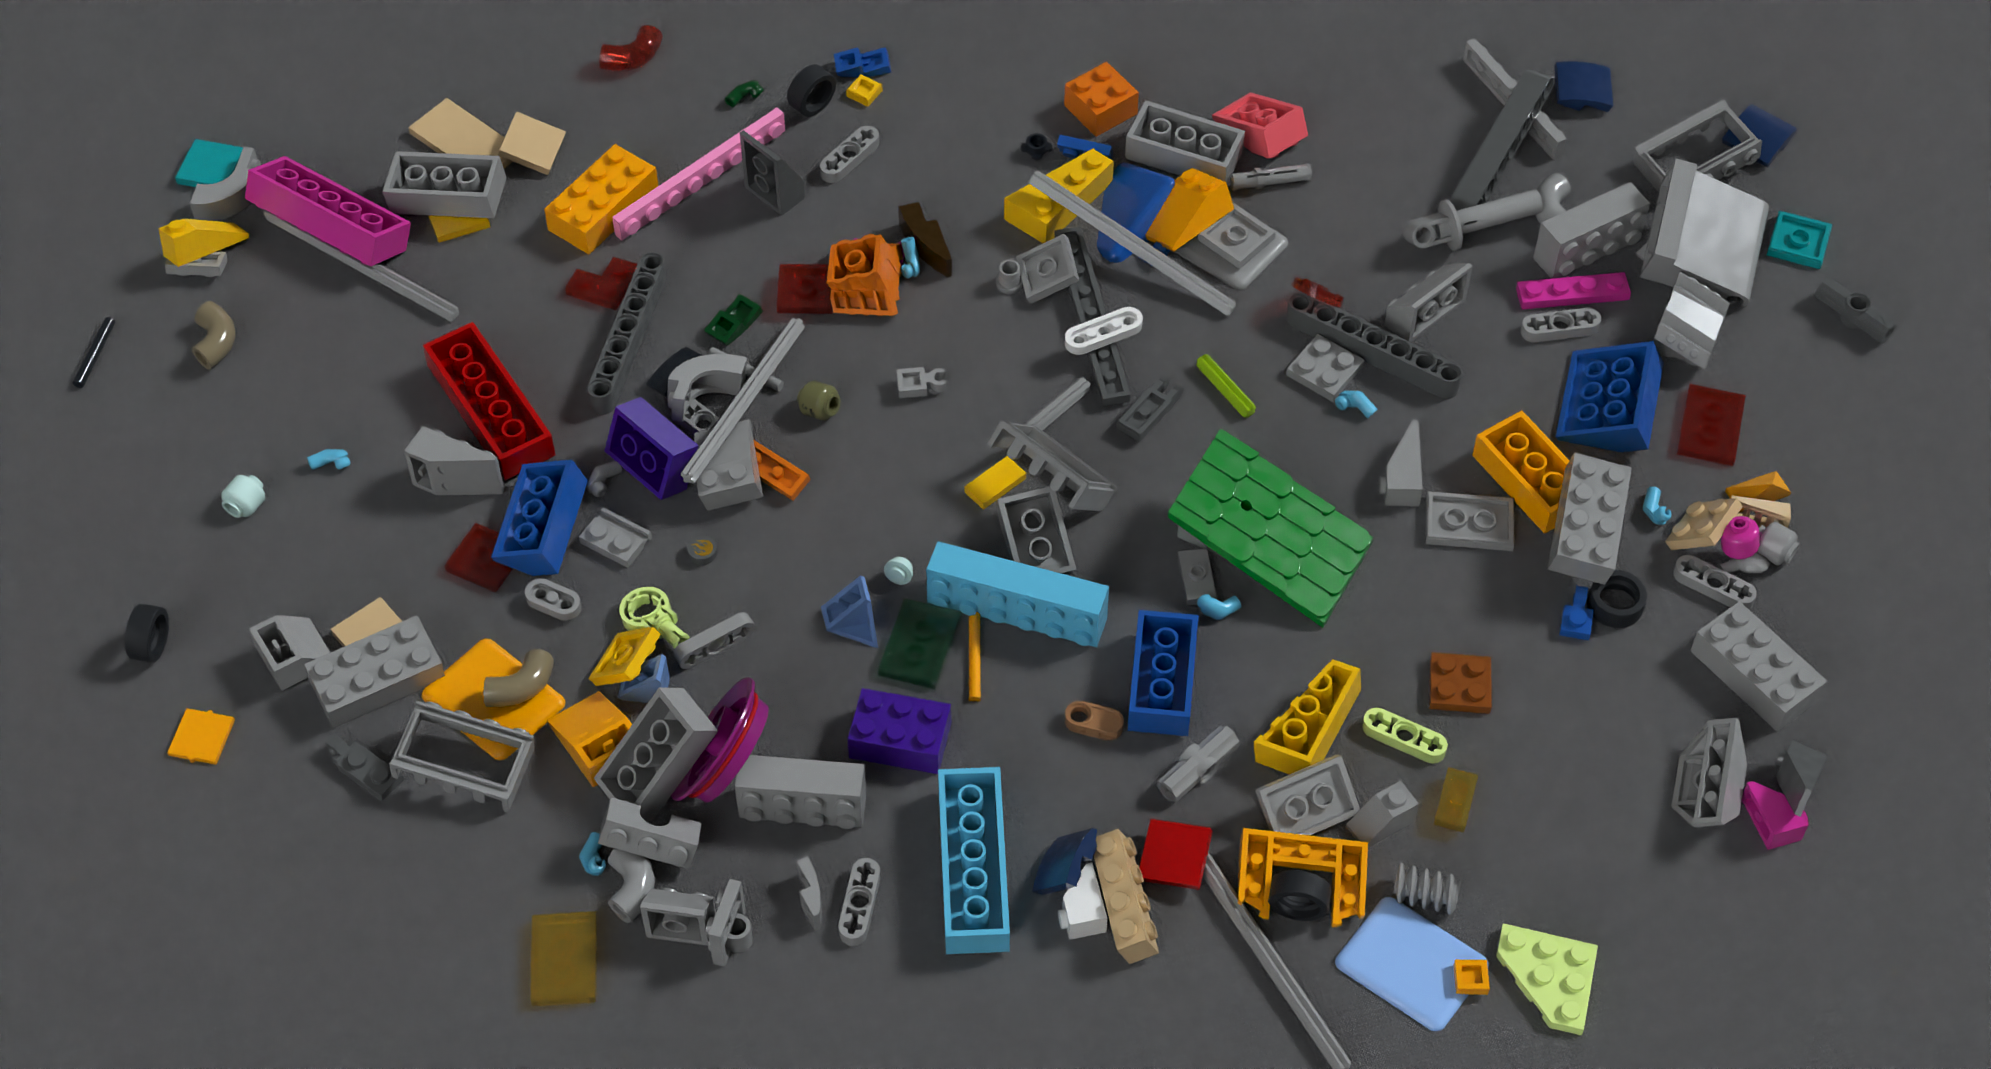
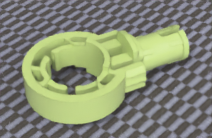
M641 587L631 591L622 599L619 613L623 625L628 631L654 627L661 634L658 639L664 638L674 649L679 645L678 642L682 643L690 638L687 633H684L675 625L678 621V616L672 611L669 599L662 590L655 587ZM650 599L657 606L650 614L642 615V617L633 616L634 611L641 607V605L650 604Z

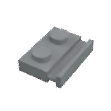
M604 507L601 509L600 515L598 517L595 516L579 536L580 544L627 568L645 548V543L652 539L651 531Z

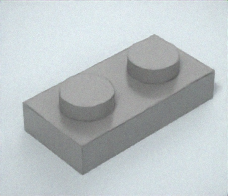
M214 252L180 267H177L167 259L165 263L166 274H177L179 276L204 275L206 277L221 276L227 264L226 252Z

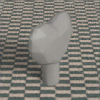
M1756 552L1753 556L1746 559H1733L1718 565V568L1728 573L1737 570L1745 573H1761L1768 569L1770 563L1765 557Z

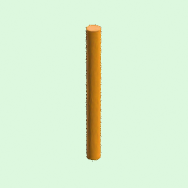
M978 612L975 615L969 616V701L981 700L980 613Z

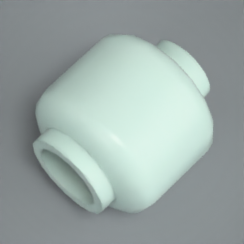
M237 475L221 493L223 508L236 518L241 516L250 517L265 501V492L262 489L263 483L253 475L249 477Z

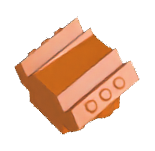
M868 234L861 239L851 241L845 239L831 245L826 283L831 288L830 300L833 313L862 314L865 316H894L898 314L896 301L900 300L898 290L899 279L902 274L900 260L903 259L900 244L887 243L881 234Z

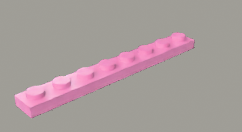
M775 108L743 130L765 145L785 132L784 113L779 108ZM740 132L614 215L612 220L615 235L622 241L628 236L635 234L640 228L656 220L662 213L678 205L683 199L699 191L701 187L718 178L734 165L739 164L742 161Z

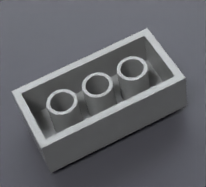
M1145 100L1126 136L1125 158L1180 176L1184 171L1194 168L1228 184L1230 175L1233 173L1243 153L1245 131Z
M396 151L385 182L383 195L389 211L394 214L495 218L507 177L500 156Z
M1629 182L1541 222L1533 259L1552 279L1562 275L1566 276L1573 270L1584 265H1590L1605 255H1612L1622 247L1633 245L1642 237L1650 202Z
M1579 453L1573 454L1564 471L1547 570L1603 585L1606 584L1616 567L1632 467Z
M1740 601L1697 631L1690 650L1777 732L1817 703L1828 682Z
M418 615L304 664L311 685L332 728H336L420 691L430 683L445 676L442 662Z
M659 687L594 777V780L609 799L612 797L640 805L641 817L645 821H653L718 730L684 688Z
M750 755L736 776L735 792L739 818H745L749 821L772 820L781 824L797 822L807 823L811 826L835 825L844 829L862 828L866 802L864 764Z

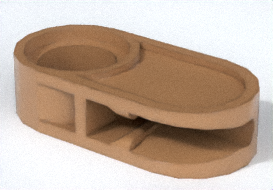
M1085 701L1072 702L1065 709V725L1072 732L1103 740H1115L1123 732L1124 718L1116 709ZM1074 712H1083L1088 718L1083 722H1076L1071 719V715Z

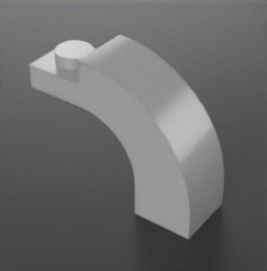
M709 354L692 358L677 366L668 378L667 401L668 408H672L671 420L683 422L689 404L699 395L712 392L737 395L746 380L747 357L731 354Z

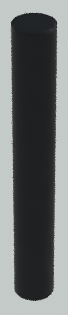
M105 317L73 380L74 386L78 388L84 387L115 325L114 319Z

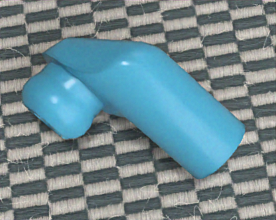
M907 237L901 240L907 263L902 265L901 272L905 278L909 279L912 276L917 277L920 273V262L914 237Z
M1345 390L1335 399V405L1338 409L1346 410L1347 407L1358 408L1367 419L1378 410L1361 391Z
M325 449L307 457L312 470L332 462L340 470L351 463L347 457L349 454L344 449Z
M1654 486L1647 488L1642 507L1643 512L1653 523L1663 525L1670 520L1671 511L1670 509L1666 510V506L1660 507L1658 504L1661 490Z
M1209 594L1201 595L1197 600V605L1201 608V612L1215 620H1221L1242 607L1240 600L1235 595L1223 602L1212 598Z
M591 832L579 854V859L585 871L592 876L602 874L606 867L605 860H602L598 853L602 845L598 844L600 834L596 832Z

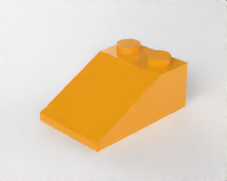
M1194 168L1184 171L1180 177L1175 179L1172 191L1145 234L1146 239L1154 243L1159 242L1164 248L1173 252L1234 210L1227 183Z

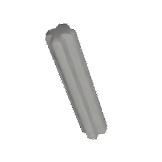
M1084 377L1078 378L1030 418L1025 425L1034 424L1039 429L1044 430L1090 391V382Z

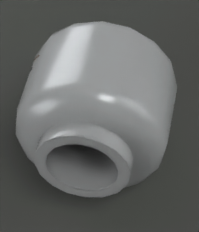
M1772 522L1767 527L1762 525L1759 528L1760 546L1757 552L1775 565H1780L1783 562L1788 564L1800 546V543L1797 542V534L1778 522Z

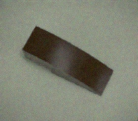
M919 202L898 206L899 226L905 238L914 237L921 259L946 278L952 277V258L937 219L926 221Z

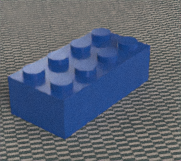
M1148 610L1138 611L1127 731L1188 736L1199 615Z

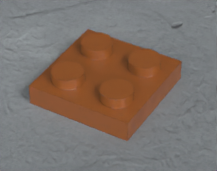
M1431 652L1429 709L1490 714L1492 708L1491 657Z

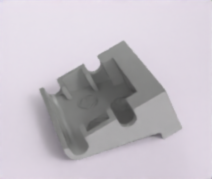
M1676 158L1660 184L1640 278L1674 287L1681 271L1687 276L1698 280V283L1709 287V290L1712 292H1717L1725 300L1729 296L1742 298L1741 306L1747 307L1750 301L1769 205L1757 197L1697 171V164Z

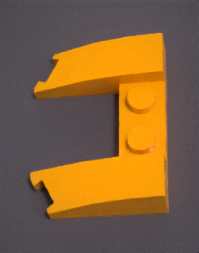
M1243 828L1240 837L1237 903L1242 905L1243 902H1246L1260 911L1259 917L1268 920L1270 913L1268 899L1272 880V865L1332 872L1331 927L1342 926V919L1354 915L1362 919L1365 916L1368 842Z

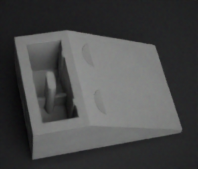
M422 426L404 450L413 485L435 495L503 494L505 491L498 459L493 453L472 447L466 441L448 437L440 430H432Z

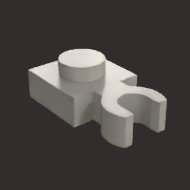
M924 367L896 369L899 398L927 396V389H932L936 392L946 390V380L937 381V379H945L943 368L933 369L930 373H925Z

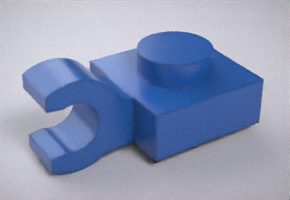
M1576 585L1572 606L1564 604L1559 636L1589 641L1594 609L1585 608L1588 587Z

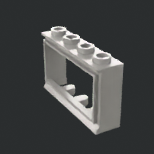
M1725 99L1634 147L1633 164L1659 192L1660 184L1666 173L1653 160L1650 154L1654 152L1657 156L1661 155L1665 151L1666 145L1677 141L1679 144L1685 142L1688 134L1698 128L1701 132L1706 131L1710 126V122L1718 118L1722 123L1724 122L1742 143L1696 167L1697 171L1719 180L1723 177H1728L1737 169L1753 164L1760 157L1762 140H1758L1728 107Z
M1001 420L987 445L993 448H1009L1007 455L1011 459H1018L1022 453H1025L1033 459L1028 469L1030 474L1040 475L1046 469L1054 475L1050 483L1051 490L1060 492L1066 485L1076 492L1068 505L1071 509L1103 511L1118 488L1034 424H1007Z
M416 701V706L398 748L389 763L391 777L398 779L402 770L412 773L414 781L420 785H426L429 778L442 782L444 791L450 794H455L458 787L472 791L473 799L479 803H485L487 796L502 800L503 811L509 813L534 751V736L521 728L510 729L503 727L491 719L483 721L473 718L470 714L461 710L453 712L443 709L434 702L424 703ZM421 719L519 748L520 750L506 784L502 785L406 756Z

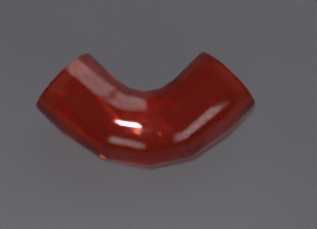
M644 25L638 29L634 41L629 44H603L599 57L600 69L630 71L642 67L651 61L659 50L663 40L661 31L654 26Z

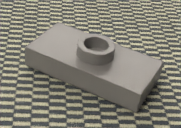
M1207 549L1178 551L1177 558L1187 606L1197 605L1198 598L1204 594H1209L1212 598L1216 599L1217 596Z

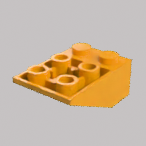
M600 691L547 719L548 725L592 787L598 785L594 777L632 726L627 716Z

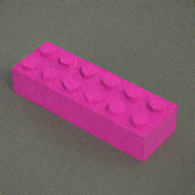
M283 156L248 170L245 192L246 200L254 203L258 208L265 209L276 215L277 218L297 226L299 230L310 233L320 241L338 248L340 252L353 256L360 260L361 263L373 266L406 251L411 225L410 221L300 163Z

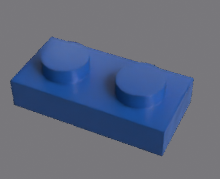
M1059 135L1057 146L1059 151L1063 152L1062 155L1075 159L1093 148L1112 160L1113 150L1110 145Z

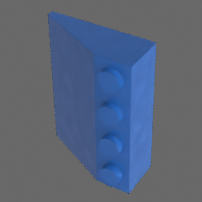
M1654 341L1572 352L1556 432V439L1558 441L1616 452L1649 450L1664 364Z

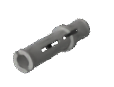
M1309 163L1265 170L1254 168L1250 172L1231 173L1230 185L1233 191L1255 187L1257 190L1267 185L1304 180L1310 181L1312 179V170Z

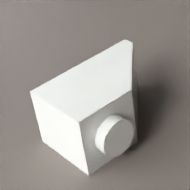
M1093 862L1087 863L1081 870V877L1077 887L1067 890L1063 896L1062 910H1058L1061 929H1067L1069 940L1106 933L1107 914Z

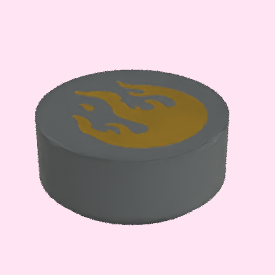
M706 535L692 538L687 545L688 557L697 565L711 563L717 556L715 541Z

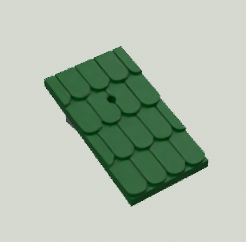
M1221 428L1168 511V518L1178 525V538L1225 558L1322 628L1327 623L1373 542V537L1369 535L1366 529L1336 511V507L1295 482L1289 474L1259 456V452Z

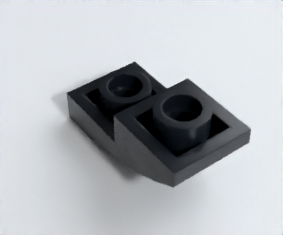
M688 347L680 349L655 371L646 385L667 398L668 378L672 371L683 362L703 355Z

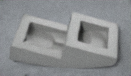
M808 856L796 861L798 877L805 888L799 891L800 903L816 931L821 928L822 922L820 890L813 865Z

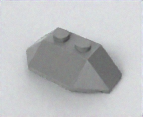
M1737 717L1708 720L1702 727L1704 730L1693 738L1679 757L1671 807L1693 827L1724 825L1740 815L1747 760L1740 722Z

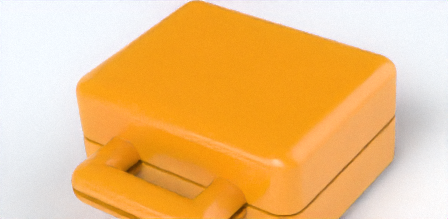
M489 638L482 639L444 671L445 676L430 683L422 691V699L425 702L437 703L443 709L453 712L461 710L467 712L473 718L483 721L491 719L498 722L501 726L510 729L521 728L529 732L530 735H534L547 723V719L559 713L566 703L561 694L546 684L544 689L535 697L521 704L505 707H486L483 694L485 678L509 676L517 673L522 667L520 661ZM462 732L496 760L507 759L518 749Z

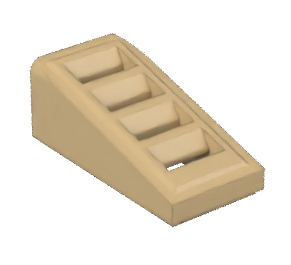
M1731 496V498H1737L1742 504V508H1744L1743 514L1738 513L1737 516L1751 518L1758 524L1759 528L1762 525L1767 527L1772 522H1778L1788 528L1791 519L1790 503ZM1750 512H1755V515H1750Z

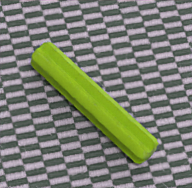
M1204 354L1197 359L1196 366L1244 418H1248L1255 413L1256 406L1208 354Z

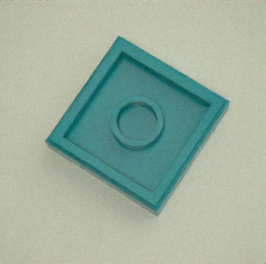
M195 139L175 177L177 184L196 187L197 184H214L223 181L234 172L243 147Z
M1779 210L1766 255L1821 269L1833 224Z

